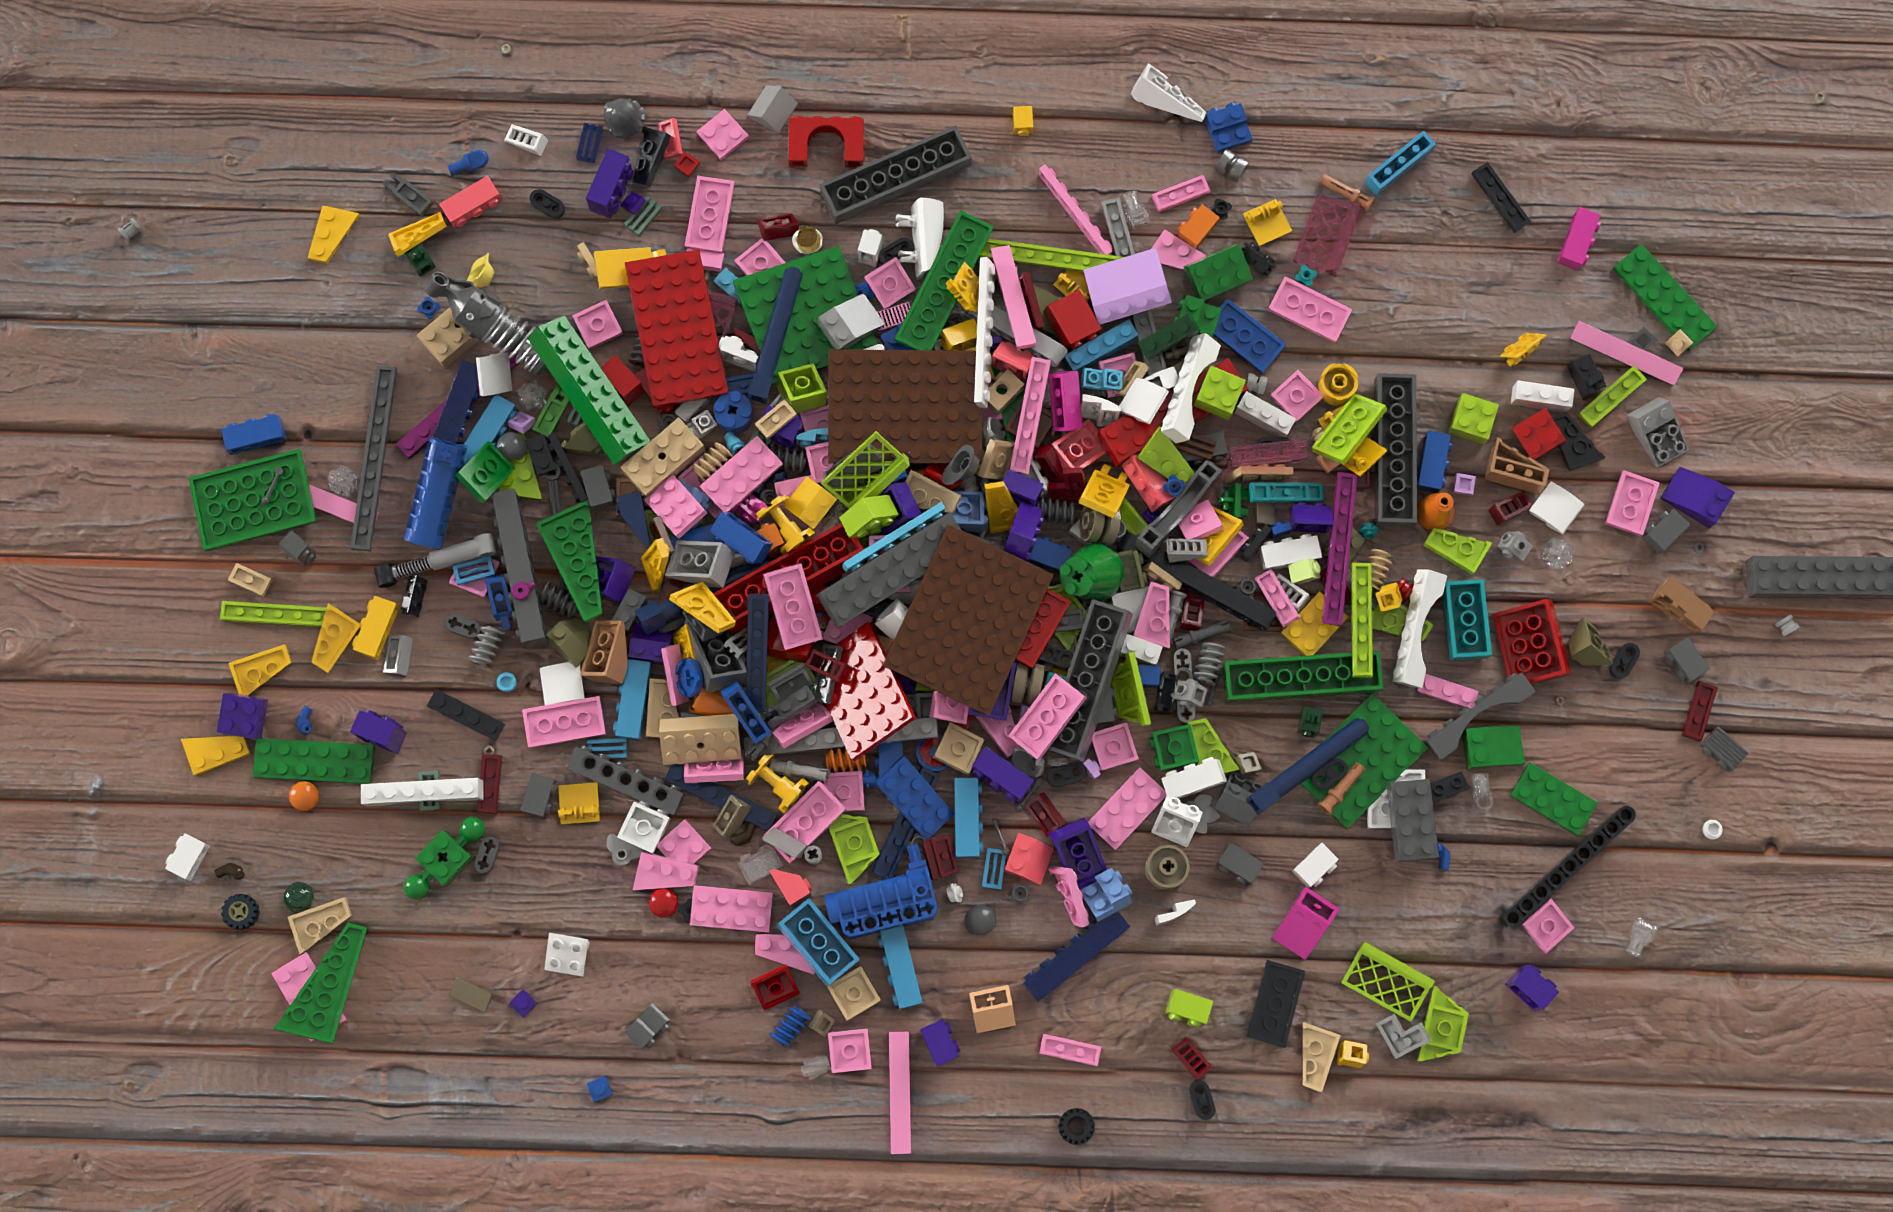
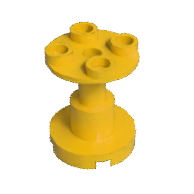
M786 495L778 496L771 501L772 506L764 507L756 513L758 521L771 514L781 528L779 533L786 542L780 549L783 555L790 552L791 549H795L808 542L815 535L811 527L801 531L796 522H790L780 507L789 500V496Z
M765 754L758 762L759 768L756 771L752 770L747 776L748 785H752L759 777H762L774 787L773 792L783 800L778 809L786 814L789 811L788 806L791 805L793 807L806 791L805 787L809 786V783L802 778L795 785L785 776L780 778L768 768L775 755Z

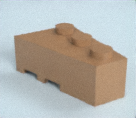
M1497 437L1491 447L1484 480L1540 495L1546 487L1549 469L1534 459L1525 457L1517 452L1516 448L1509 447L1502 442L1503 440Z
M1672 575L1659 584L1648 601L1696 634L1704 629L1715 612L1707 603L1701 601Z

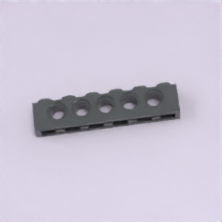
M583 745L581 748L575 747L566 767L568 770L676 816L685 796L684 793H681L682 788L673 784L670 787L663 785V780L654 776L653 779L645 777V772L635 769L633 772L627 769V764L617 761L616 764L610 762V757L600 753L599 756L592 754V749ZM587 760H595L596 764L593 769L586 768ZM609 766L612 767L614 770L612 776L605 777L604 769ZM629 774L631 782L628 785H623L622 777ZM648 782L649 790L645 793L640 792V784ZM660 790L667 791V798L665 800H658L657 793Z

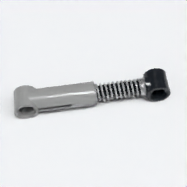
M486 533L478 535L472 540L429 552L427 557L417 558V560L414 559L411 562L408 561L407 563L404 562V564L401 563V565L394 566L393 564L376 566L374 572L378 588H387L396 585L399 579L412 576V574L415 575L431 569L436 571L476 558L493 556L497 551L493 535Z

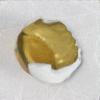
M801 227L793 235V246L800 253H804V255L818 252L822 247V234L813 227Z

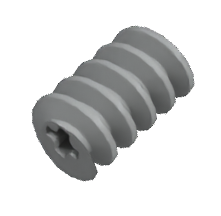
M487 626L480 628L484 634L477 635V638L481 641L474 642V645L478 648L471 649L475 656L470 655L468 659L479 666L490 669L486 665L487 663H493L489 657L496 656L492 649H499L495 642H502L498 635H505V632Z
M1202 643L1201 647L1204 650L1199 652L1202 657L1197 659L1199 664L1195 666V669L1198 672H1194L1193 677L1201 683L1215 686L1216 683L1211 681V679L1218 678V676L1213 672L1220 671L1215 665L1222 664V661L1217 658L1224 656L1220 649L1226 648L1216 643Z

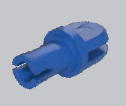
M475 150L464 154L462 160L448 165V169L452 176L466 170L473 172L487 165L489 158L485 151Z

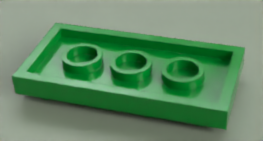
M1531 762L1527 764L1510 794V797L1577 837L1581 834L1598 804L1595 800Z

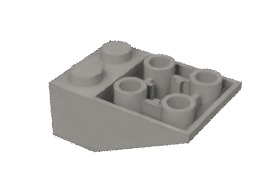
M1658 397L1627 414L1634 434L1656 468L1689 451L1670 400Z

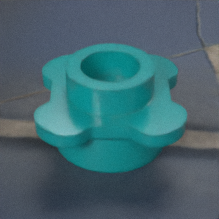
M1302 265L1299 274L1295 276V280L1309 287L1312 285L1313 278L1317 276L1316 270L1309 269L1306 265Z
M1374 523L1362 524L1360 526V535L1364 539H1372L1378 535L1377 531L1379 528Z

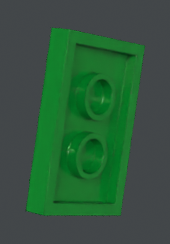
M488 440L455 476L483 503L511 474L515 467Z

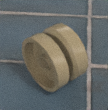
M1084 506L1079 526L1081 540L1088 543L1098 542L1106 546L1112 545L1120 529V509H1118L1115 518H1111Z
M1020 662L1017 663L1011 702L1021 703L1024 693L1027 692V704H1033L1041 693L1045 664L1036 663L1031 674H1028L1029 667Z
M1163 845L1150 853L1146 859L1144 871L1151 885L1157 889L1171 890L1185 881L1189 875L1190 864L1183 850L1177 846ZM1164 865H1168L1170 867V870L1168 872H1166V869H1163Z

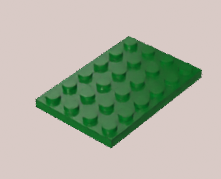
M301 449L189 477L201 542L205 552L317 523ZM280 467L284 470V473L279 476L269 497V503L265 505L262 503V498L266 496L273 482L276 468Z
M1373 693L1328 737L1330 738L1356 718L1365 720L1369 726L1366 736L1336 757L1343 759L1347 763L1348 771L1355 762H1358V765L1361 764L1365 768V771L1343 796L1342 803H1338L1332 810L1333 813L1331 815L1346 830L1387 789L1386 785L1388 783L1395 782L1428 749ZM1334 766L1335 772H1340L1339 766ZM1312 775L1303 781L1301 785L1318 802H1322L1328 795L1329 789H1334L1342 778L1323 790L1313 786L1311 781ZM1318 777V782L1324 783V778Z

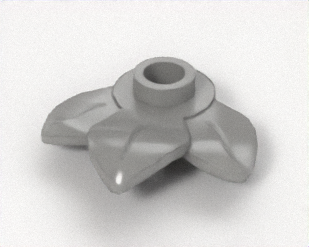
M1205 794L1197 796L1194 801L1184 803L1188 806L1195 805L1203 812L1195 830L1201 834L1207 833L1206 823H1212L1220 818L1218 812L1209 806L1212 796Z
M611 833L607 838V849L612 853V859L616 865L625 866L630 863L631 859L639 858L641 852L645 851L617 838L615 834ZM624 853L625 857L620 858L618 855Z

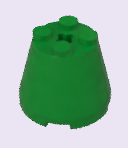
M1101 543L1082 546L1060 567V580L1065 591L1070 595L1072 594L1092 601V599L1102 601L1111 598L1117 593L1124 578V568L1119 555Z

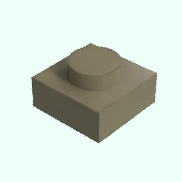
M1255 752L1241 754L1235 758L1242 776L1257 773L1261 770Z
M818 1010L808 1027L825 1037L836 1020Z

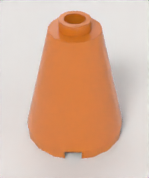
M1448 493L1428 494L1418 503L1417 519L1424 528L1430 531L1433 528L1443 530L1454 519V501Z
M704 685L701 692L694 697L693 700L695 702L693 705H690L688 710L701 716L734 714L720 691L707 693Z

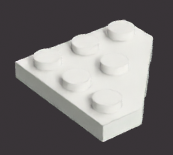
M1405 770L1395 782L1425 779V770ZM1387 789L1367 809V829H1391Z

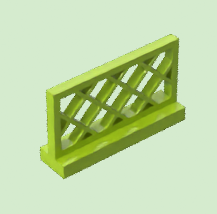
M875 431L821 482V485L850 509L863 497L879 495L909 467V458L904 453L901 454ZM877 439L882 443V449H870V444ZM860 453H868V462H857L856 457ZM870 453H882V461L870 462ZM884 453H893L896 458L893 461H884ZM846 466H854V474H843V469ZM857 466H868V474H857ZM870 466H882V471L879 474H870ZM868 478V484L865 487H857V479ZM832 479H841V487H832L829 482ZM843 479H854L855 487H843ZM843 491H855V496L848 501L843 497Z
M1362 941L1360 949L1341 983L1412 1022L1435 981L1369 943ZM1363 954L1369 957L1371 966L1360 969L1358 960ZM1385 966L1389 975L1377 978L1375 967ZM1372 968L1375 979L1364 982L1361 971ZM1359 972L1362 983L1353 985L1347 982L1351 974ZM1403 976L1406 985L1395 988L1392 977ZM1390 978L1393 989L1381 992L1379 981ZM1376 982L1379 993L1372 995L1367 993L1365 985ZM1419 985L1424 988L1421 996L1412 997L1410 987ZM1407 988L1410 999L1399 1002L1396 991ZM1394 992L1396 1003L1388 1005L1384 1002L1383 994ZM1412 1003L1413 1010L1409 1016L1402 1012L1400 1004Z

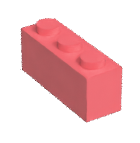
M486 176L441 202L439 205L452 227L455 228L463 226L472 217L480 216L484 210L497 206L502 199L490 178Z
M1139 453L1132 455L1121 466L1153 513L1169 505L1176 497L1163 490V484L1167 483L1164 476L1138 459Z

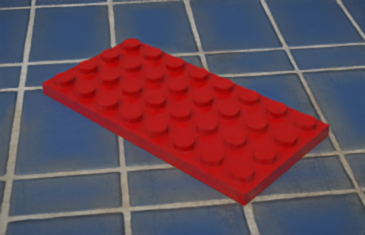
M700 250L625 262L653 408L728 394Z

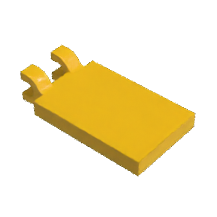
M650 247L595 251L594 259L599 290L629 287L625 262L666 255L665 249L651 252Z
M1104 464L1101 471L1094 470L1079 500V504L1115 518L1130 484L1125 483L1128 475L1124 472H1121L1118 479L1109 476L1108 473L1111 467Z

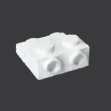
M728 336L722 337L718 346L722 360L755 373L759 360L757 354L748 349L745 351L744 343L736 336H731V338Z
M1166 797L1151 833L1188 847L1203 812L1195 805L1188 806L1181 803L1176 797Z
M633 802L617 838L654 854L671 819L668 817V813L661 809L654 811L650 809L651 805L645 802Z

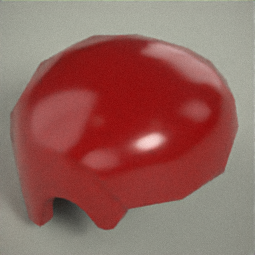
M657 888L651 893L649 898V908L659 918H669L676 913L679 906L677 895L670 888Z

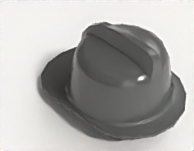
M971 445L962 446L946 467L942 475V482L945 485H952L959 481V479H968L976 473L980 459L974 455V449Z

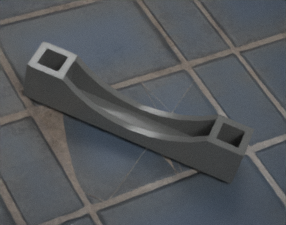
M1207 459L1165 511L1137 537L1134 548L1147 558H1150L1219 480L1222 470Z
M1514 672L1506 678L1507 683L1502 686L1498 684L1490 690L1491 694L1485 698L1482 695L1475 700L1474 703L1476 705L1471 709L1467 706L1458 713L1460 716L1457 719L1453 720V718H1450L1443 723L1444 728L1439 732L1435 729L1427 735L1429 739L1425 743L1436 758L1442 760L1457 749L1459 739L1465 727L1483 710L1499 704H1518L1535 693V689L1523 673L1517 675Z

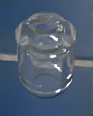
M821 1054L803 1061L804 1065L801 1066L804 1078L809 1077V1080L825 1075L827 1071L831 1070L827 1056H821Z

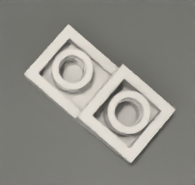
M705 410L692 418L691 422L686 424V426L700 440L716 428L717 423L708 410Z

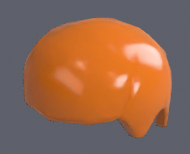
M300 781L294 784L289 791V801L295 809L308 811L318 803L319 791L311 782Z

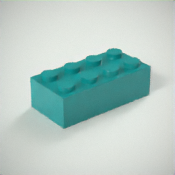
M1484 579L1446 582L1442 602L1449 662L1488 659L1492 656Z

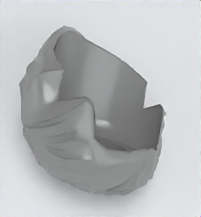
M991 417L982 422V445L984 448L987 447L990 439L1004 441L1006 432L1001 430L1002 424Z
M1021 746L1013 749V766L1029 777L1037 778L1042 775L1045 767L1043 756L1040 760H1037Z

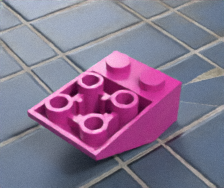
M1305 887L1286 914L1272 939L1306 960L1331 924L1339 908Z

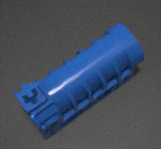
M432 436L429 437L404 540L430 548H442L459 483L455 474L463 467L468 449L467 445L447 442Z
M918 844L907 846L911 863L908 864L909 871H906L905 875L825 894L824 899L830 924L832 926L841 924L844 935L849 939H856L880 933L882 930L902 925L904 927L933 919L937 914V903L926 860H922ZM929 905L930 908H933L931 910V914H928L927 911H923L925 910V906ZM917 907H920V911H923L921 912V917H918ZM912 910L915 915L913 918L907 919L903 915L904 912ZM897 912H900L901 922H899V918H895L898 917ZM888 915L895 918L891 924L888 921H883L887 919ZM878 917H881V921H883V922H882V923H883V924H882L883 926H881V927H880V923H879ZM868 920H874L876 926L869 929L865 926V923ZM858 922H862V928L864 931L860 930ZM849 925H853V927H859L854 929V933H850V931L847 930L849 929Z

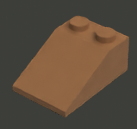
M596 620L580 676L596 683L623 684L628 666L624 622Z

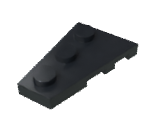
M643 126L642 133H644L643 142H640L639 145L641 156L636 162L633 182L651 187L671 135Z
M1567 412L1552 417L1567 440L1566 443L1559 446V449L1569 472L1606 458L1595 448L1594 443L1583 434L1581 428Z

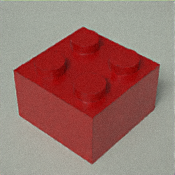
M616 355L601 367L627 407L644 394L641 382Z
M1546 408L1512 428L1530 458L1535 461L1567 442Z

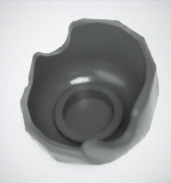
M508 432L497 440L496 448L510 462L512 459L520 460L527 452V443L518 434Z
M987 905L972 907L965 915V926L968 931L977 936L991 932L996 926L994 910Z

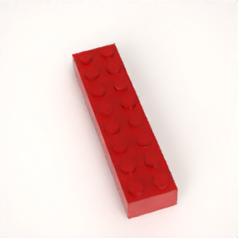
M1229 358L1214 366L1240 377ZM1209 369L1199 374L1194 386L1192 412L1195 424L1212 415V413L1193 406ZM1245 384L1241 391L1239 399L1244 396L1246 391H1248V388ZM1174 388L1169 391L1150 424L1125 415L1099 430L1097 438L1116 468L1120 467L1132 455L1140 453L1159 426L1162 428Z
M841 523L713 593L736 621L735 626L728 629L730 634L733 635L748 626L749 594H768L763 574L801 563L809 592L845 573L842 567L843 563L864 550L857 537L849 538ZM770 597L768 604V615L774 612L770 601Z

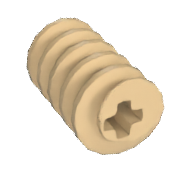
M717 442L714 444L716 450L709 448L710 455L707 453L703 454L705 460L699 458V465L692 464L694 473L703 483L706 481V477L712 476L711 472L715 473L717 467L721 468L723 466L722 462L726 463L729 461L728 456L733 457L727 448Z
M1372 549L1370 551L1371 556L1367 558L1368 563H1372V591L1380 592L1381 589L1377 585H1384L1380 578L1386 579L1387 576L1382 572L1389 571L1385 564L1391 565L1392 562L1388 560V557L1392 558L1393 556L1383 550Z

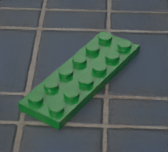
M1642 244L1612 268L1673 335L1680 329L1693 342L1686 349L1688 352L1718 327Z
M258 738L256 739L252 777L371 784L375 745Z

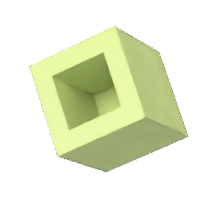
M1305 559L1288 565L1293 584H1303L1321 578L1320 565L1315 559Z

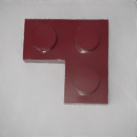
M1083 467L1064 468L1063 477L1065 482L1048 484L1051 501L1055 502L1056 499H1059V502L1079 501L1087 486Z

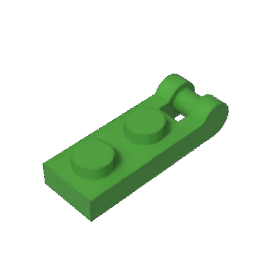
M558 384L555 386L532 428L534 432L540 435L544 434L548 439V435L554 433L570 403V400ZM559 396L564 398L562 402L557 400Z

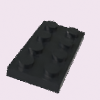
M1266 960L1246 1037L1286 1048L1305 975L1304 970Z

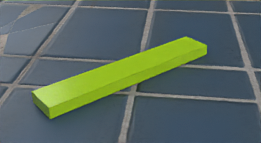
M1352 563V678H1372V563Z
M222 601L220 620L321 627L326 607Z

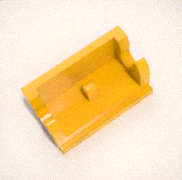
M974 318L941 331L943 338L939 340L946 351H963L977 345V323Z

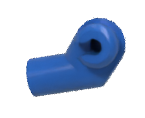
M305 705L296 719L298 730L303 735L309 734L312 730L308 718L313 710Z
M1437 843L1440 859L1439 869L1449 870L1450 852L1443 844Z

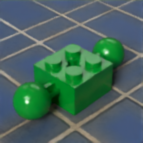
M468 817L463 820L460 825V834L455 839L445 830H441L415 857L425 870L420 875H411L405 880L403 889L407 897L413 900L424 898L429 891V882L434 877L445 887L451 884L475 859L463 847L468 842H476L483 837L485 825L482 820L477 817ZM443 855H447V862L441 861Z

